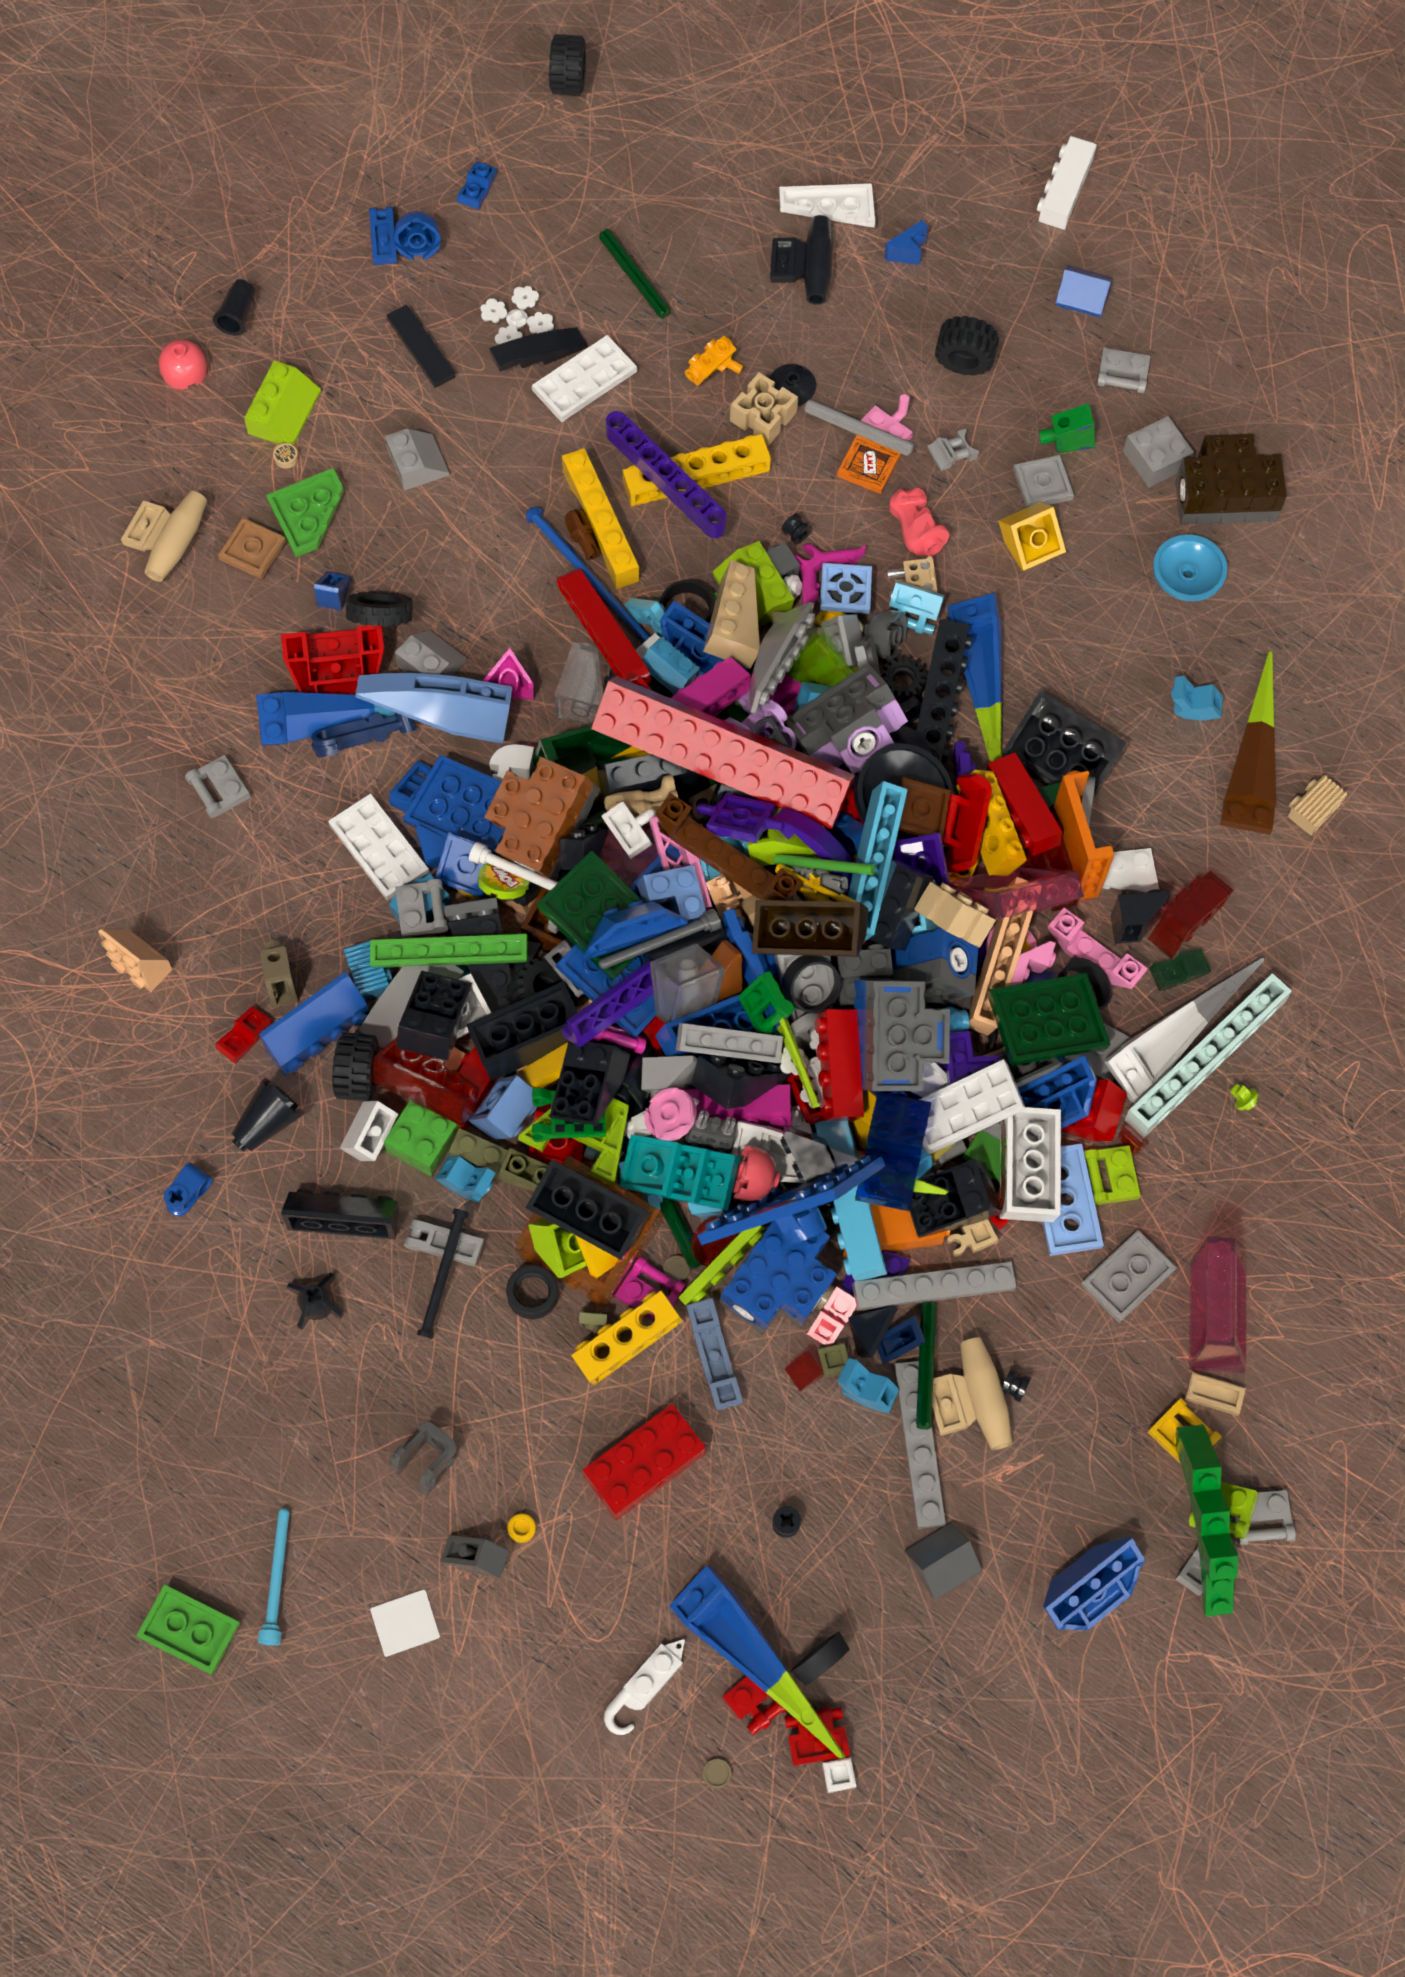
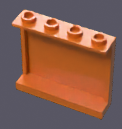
M1072 771L1063 776L1052 810V815L1062 830L1060 846L1057 847L1074 902L1099 897L1114 857L1112 846L1095 849L1082 807L1081 798L1089 777L1088 771Z

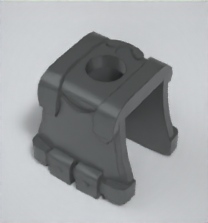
M425 1422L417 1428L418 1434L404 1448L399 1446L390 1458V1466L395 1472L400 1474L426 1442L430 1444L441 1455L427 1468L420 1479L419 1490L428 1496L435 1488L437 1477L444 1469L447 1470L453 1465L456 1444L452 1438L430 1422Z

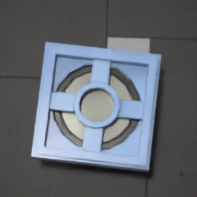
M823 563L820 611L843 612L846 615L853 613L869 614L872 566Z

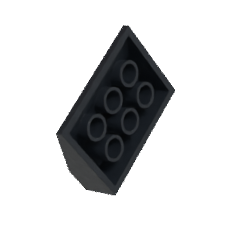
M1040 690L1004 748L1002 757L1016 753L1026 771L1048 785L1060 783L1063 776L1069 772L1088 771L1090 777H1095L1094 798L1130 744Z

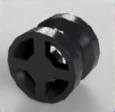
M795 513L784 522L781 531L785 535H790L791 541L797 545L809 536L812 526L809 523H804L802 517Z
M1011 1368L1002 1387L1003 1394L1013 1396L1014 1400L1020 1403L1031 1377L1027 1375L1021 1376L1017 1374L1015 1369Z
M784 1506L779 1508L773 1517L772 1526L774 1532L781 1538L793 1537L799 1531L801 1517L793 1507Z

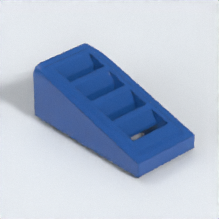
M417 760L390 791V805L406 813L425 781L417 773L427 777L432 767Z

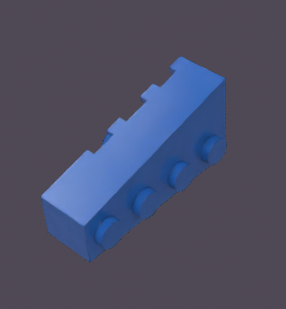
M739 995L664 1024L655 1036L665 1056L703 1055L701 1053L676 1050L679 1023L757 1033L738 998ZM767 1009L762 1013L765 1019L770 1016ZM774 1026L773 1031L769 1035L780 1036Z

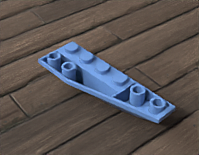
M383 673L359 675L355 697L453 735L503 744L512 687L439 674Z

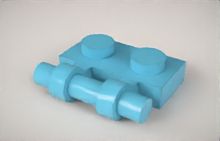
M897 580L889 606L904 612L902 616L906 615V611L920 615L918 620L907 617L908 628L914 629L919 634L924 632L933 635L935 625L926 623L927 618L935 621L938 619L945 595Z

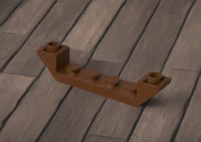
M669 793L655 815L671 840L758 899L792 900L803 882L782 868L779 869L776 875L772 874L688 817L687 815L692 807L672 793Z

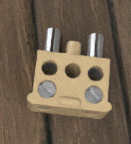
M928 556L927 559L903 561V568L887 570L888 578L904 577L905 579H899L898 581L938 593L934 563L931 556Z

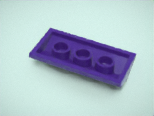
M940 833L922 835L895 842L894 856L896 860L934 876L933 880H935V884L941 886L942 883L950 886Z

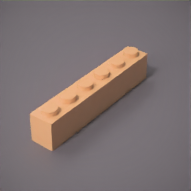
M1016 877L1007 886L976 985L975 996H973L971 1001V1009L968 1011L969 1028L989 1035L997 1028L987 992L993 988L1011 985L1041 888L1040 885Z

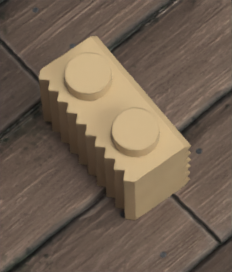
M1323 775L1319 781L1313 779L1305 788L1307 793L1303 797L1296 796L1289 805L1291 810L1287 817L1310 836L1343 804L1347 796V792L1339 788L1326 775Z

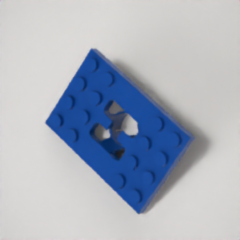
M870 1155L856 1160L855 1164L848 1166L847 1163L839 1165L836 1170L807 1184L804 1182L784 1190L781 1189V1186L771 1189L769 1194L763 1199L744 1201L732 1207L731 1211L718 1216L719 1219L705 1225L706 1230L697 1235L700 1243L704 1245L772 1221L777 1222L787 1245L809 1239L827 1229L817 1206L837 1200L884 1168L885 1163L882 1156L871 1159Z

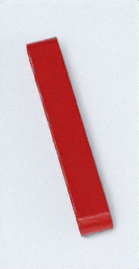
M578 568L557 577L556 580L560 592L614 674L632 683L641 676L646 684L650 683L651 677L646 665L582 570Z

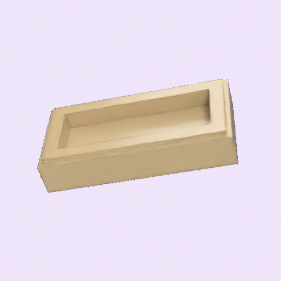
M1192 1372L1184 1400L1238 1416L1246 1388Z

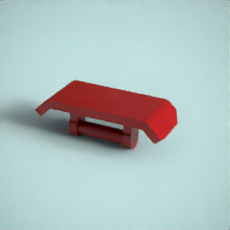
M964 774L959 776L957 783L961 790L960 795L950 794L942 845L948 846L945 859L948 872H960L970 869L977 861L992 793L989 780L980 774Z

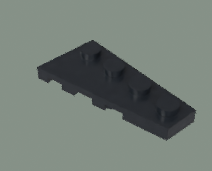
M499 913L448 922L454 937L503 935ZM509 963L467 964L491 1013L511 1004V1002L506 1000V995L509 993L506 991L507 986L512 979Z

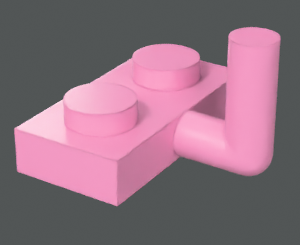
M906 394L900 396L898 410L892 417L875 405L861 421L909 441L912 438L913 432L899 423L907 415L909 396Z

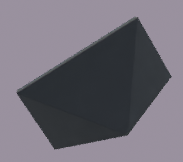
M894 1306L885 1307L848 1317L858 1356L861 1358L874 1357L897 1308Z

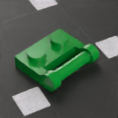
M770 971L761 974L738 996L757 1033L769 1035L773 1031V1027L781 1019L789 1017L794 1011L793 1004L785 1000L778 983L774 980ZM773 1005L775 1011L765 1019L762 1013Z

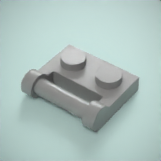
M1103 348L1097 386H1116L1137 390V393L1144 394L1150 356Z
M225 755L199 769H193L185 775L187 782L193 785L207 807L206 812L210 818L217 817L251 798ZM208 777L222 801L219 803L214 801L202 782L203 779Z
M431 879L424 883L395 887L402 938L442 933L449 929L448 921L444 919L441 897L443 886L440 879ZM423 894H431L434 916L432 923H427Z
M1287 1490L1259 1492L1251 1523L1281 1521L1282 1528L1249 1530L1245 1539L1236 1538L1238 1545H1248V1542L1276 1539L1295 1541L1296 1534L1292 1523ZM1233 1516L1234 1523H1237L1240 1518Z

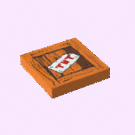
M856 435L837 472V477L882 494L901 453Z

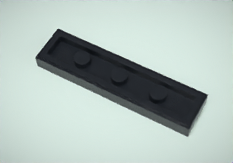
M407 304L386 315L388 322L434 388L455 378V372Z

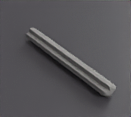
M808 400L804 411L808 414L908 456L913 451L914 444L816 401Z

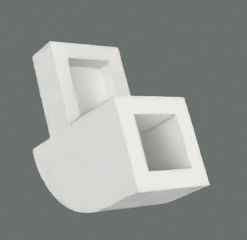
M512 744L497 750L489 762L490 775H493L492 778L502 781L506 771H510L520 778L523 777L530 780L534 765V747Z

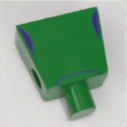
M1089 404L1052 415V427L1038 430L1041 445L1054 442L1058 453L1095 448L1094 422Z

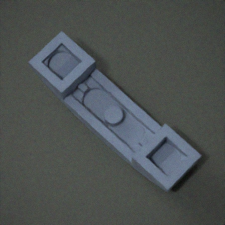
M713 1298L686 1305L699 1358L716 1411L743 1404L720 1329V1322Z

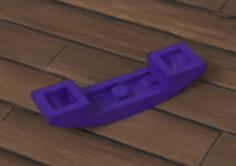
M785 807L772 818L785 821V827L781 833L787 839H790L794 834L797 835L821 859L853 862L838 840L811 818ZM831 871L829 874L843 876L848 879L847 890L844 889L848 893L853 873Z

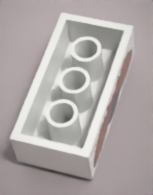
M1026 1107L1025 1110L1000 1121V1208L1002 1211L1000 1219L1054 1222L1060 1216L1061 1110Z

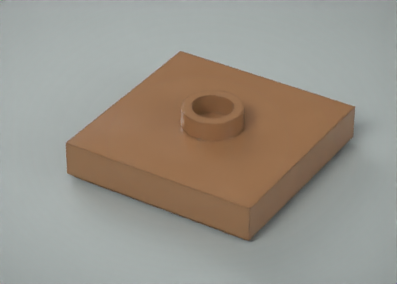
M242 517L218 554V558L231 566L262 579L286 543V538Z

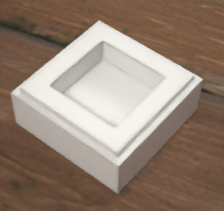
M851 1757L822 1763L827 1793L856 1788Z

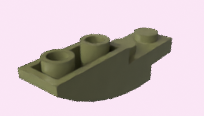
M460 1128L447 1153L450 1156H460L475 1168H489L496 1173L494 1178L533 1192L548 1165L511 1148L506 1150Z

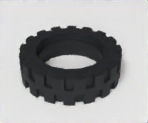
M368 591V593L359 592L358 594H351L346 597V618L353 623H360L361 625L370 624L371 626H398L401 623L407 624L409 621H412L413 600L406 595H398V593L380 591V593H376L375 591Z

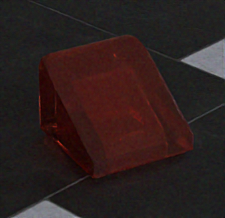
M1130 1125L1124 1126L1117 1137L1125 1146L1130 1145V1150L1134 1155H1138L1149 1143L1147 1139L1143 1138Z
M809 1351L803 1353L784 1369L800 1392L823 1377L822 1369Z

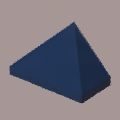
M912 1317L886 1331L877 1349L882 1364H886L925 1343L917 1317Z

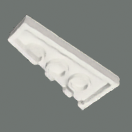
M872 184L779 187L780 212L808 217L825 215L832 221L875 228Z

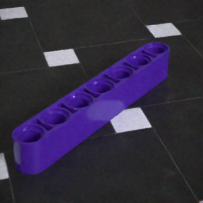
M619 411L609 413L606 417V437L707 536L711 538L723 536L726 531V512L624 413Z

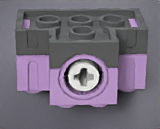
M867 663L814 700L797 709L793 714L788 715L785 724L794 732L796 741L804 754L837 768L845 764L850 772L855 774L859 771L864 761L874 752L885 746L895 744L889 733L898 730L908 720L887 683Z

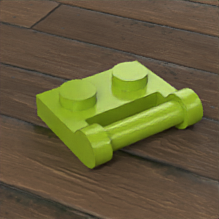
M1130 1145L1084 1151L1095 1205L1140 1198L1141 1195ZM1104 1160L1110 1193L1104 1192L1098 1166V1161Z
M1221 1482V1491L1230 1510V1516L1240 1518L1237 1523H1229V1533L1235 1534L1236 1538L1245 1539L1257 1502L1258 1492ZM1193 1511L1189 1518V1526L1195 1527Z

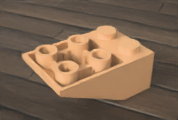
M100 929L98 931L102 938L101 945L107 950L106 955L112 960L110 964L119 973L122 974L125 971L130 975L131 982L138 988L142 989L145 987L152 992L172 971L169 961L130 929Z

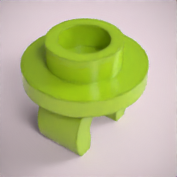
M1237 1083L1230 1089V1093L1237 1099L1235 1107L1238 1110H1250L1257 1104L1259 1093L1256 1089L1248 1090L1244 1085L1240 1087Z

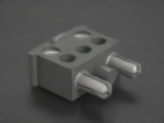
M702 1110L700 1114L696 1115L694 1125L685 1135L684 1145L732 1154L737 1127L735 1118H732L731 1122V1117L724 1121L718 1117H709L707 1111L703 1116L704 1110Z

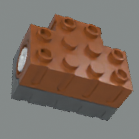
M540 757L537 768L532 773L530 780L523 777L520 778L516 774L506 771L484 816L485 819L504 831L503 838L498 843L495 852L510 862L556 881L561 869L560 838L568 835L571 830L582 828L581 826L584 820L586 821L593 806L592 803L601 789L586 776L543 757Z

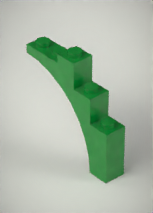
M1204 1424L1177 1427L1176 1452L1187 1483L1199 1547L1202 1610L1205 1617L1233 1613L1234 1578H1238V1553L1229 1534L1230 1510L1221 1491V1464Z

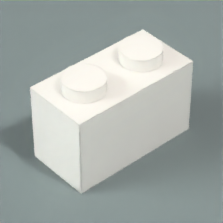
M363 1101L340 1149L360 1161H375L398 1113L378 1101Z

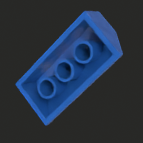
M344 972L263 1030L259 1035L266 1053L285 1076L289 1072L297 1071L309 1057L319 1055L331 1041H338L340 1035L343 1032L346 1033L353 1025L358 1026L362 1024L369 1014V1010L351 978Z

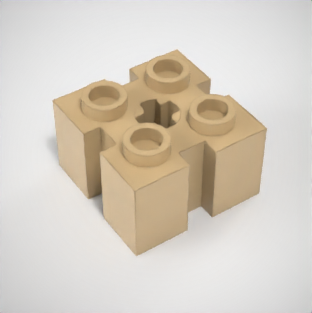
M759 372L748 384L747 395L741 392L731 404L730 422L744 431L750 427L753 429V436L762 434L765 444L769 446L779 435L781 424L786 426L796 415L798 396L783 387L779 391L774 388L775 382Z
M930 882L914 910L932 920L933 923L945 931L980 948L996 921L987 914L989 909L977 902L973 905L972 898L961 891L956 895V890L945 883L938 886Z

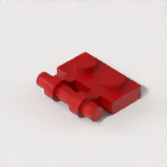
M747 1676L722 1697L740 1721L748 1714L751 1715L754 1720L746 1728L753 1736L761 1729H767L771 1725L770 1721L781 1712L784 1714L787 1711ZM769 1697L773 1704L761 1713L757 1706Z
M829 1706L820 1707V1711H816V1713L845 1754V1758L850 1757L845 1726L834 1728L832 1720L843 1719L841 1707L831 1709ZM793 1716L784 1717L786 1728L797 1727L799 1733L788 1736L793 1767L840 1759L811 1732L808 1733V1729Z

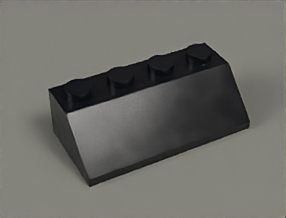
M645 751L596 762L604 812H607L604 805L605 797L618 792L635 790L651 792L658 790L661 787L662 778L666 775H673L675 790L678 796L700 791L703 786V775Z
M562 981L466 1025L482 1065L490 1080L493 1081L539 1060L566 1044L569 1040L563 1037L561 1028L567 1025V1020L578 1013L565 982Z
M551 1160L526 1206V1209L620 1260L624 1259L639 1239L652 1215L651 1212L555 1160Z
M298 1189L297 1192L289 1191L281 1215L289 1231L395 1240L399 1206L397 1201L388 1196H378L377 1199L366 1198L362 1194H351L348 1197L340 1196L339 1193L326 1191L323 1194H313L310 1190Z

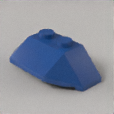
M673 601L660 619L662 635L666 641L671 643L673 647H676V650H680V653H684V656L688 657L692 663L699 666L697 677L704 675L712 670L717 663L725 661L722 658L703 652L710 623L676 601Z
M643 900L631 903L628 905V909L619 911V908L608 910L603 913L604 916L597 923L582 957L586 961L640 944L688 924V921L685 917L654 901L643 903Z
M1083 1055L1019 1088L1018 1091L1025 1107L1061 1110V1129L1089 1116L1097 1079L1087 1056Z
M1126 1537L1095 1545L1051 1580L1043 1607L1058 1630H1089L1131 1596L1139 1576L1140 1567H1143L1145 1562L1134 1540L1131 1537Z

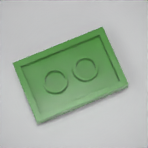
M164 1584L136 1637L213 1676L241 1623Z

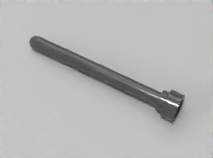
M714 908L705 911L699 917V920L600 959L599 967L602 969L609 968L701 930L705 932L708 930L710 932L721 928L719 916Z

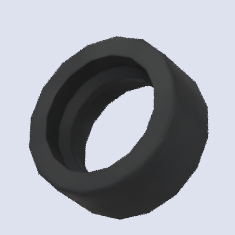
M533 1264L522 1266L514 1271L508 1280L506 1288L508 1303L514 1313L522 1318L531 1320L543 1318L551 1313L557 1304L559 1295L557 1282L553 1274L543 1266ZM538 1277L548 1286V1298L538 1307H526L517 1298V1286L525 1278Z

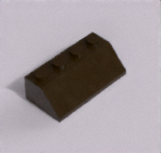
M756 900L752 954L858 957L867 935L868 908L861 902Z

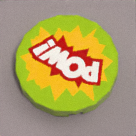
M489 863L481 867L478 873L477 882L479 888L488 895H491V893L497 894V898L500 899L521 897L530 886V881Z

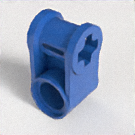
M840 813L836 824L832 828V835L844 847L849 856H855L858 853L864 825L853 819L850 815Z
M191 1162L186 1164L164 1193V1200L168 1211L174 1216H183L188 1213L196 1201L209 1189L213 1178Z

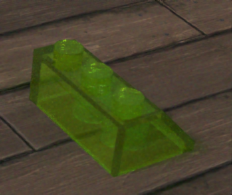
M815 633L806 643L798 659L793 661L791 670L792 678L800 683L807 682L828 685L830 687L835 686L853 673L818 633Z

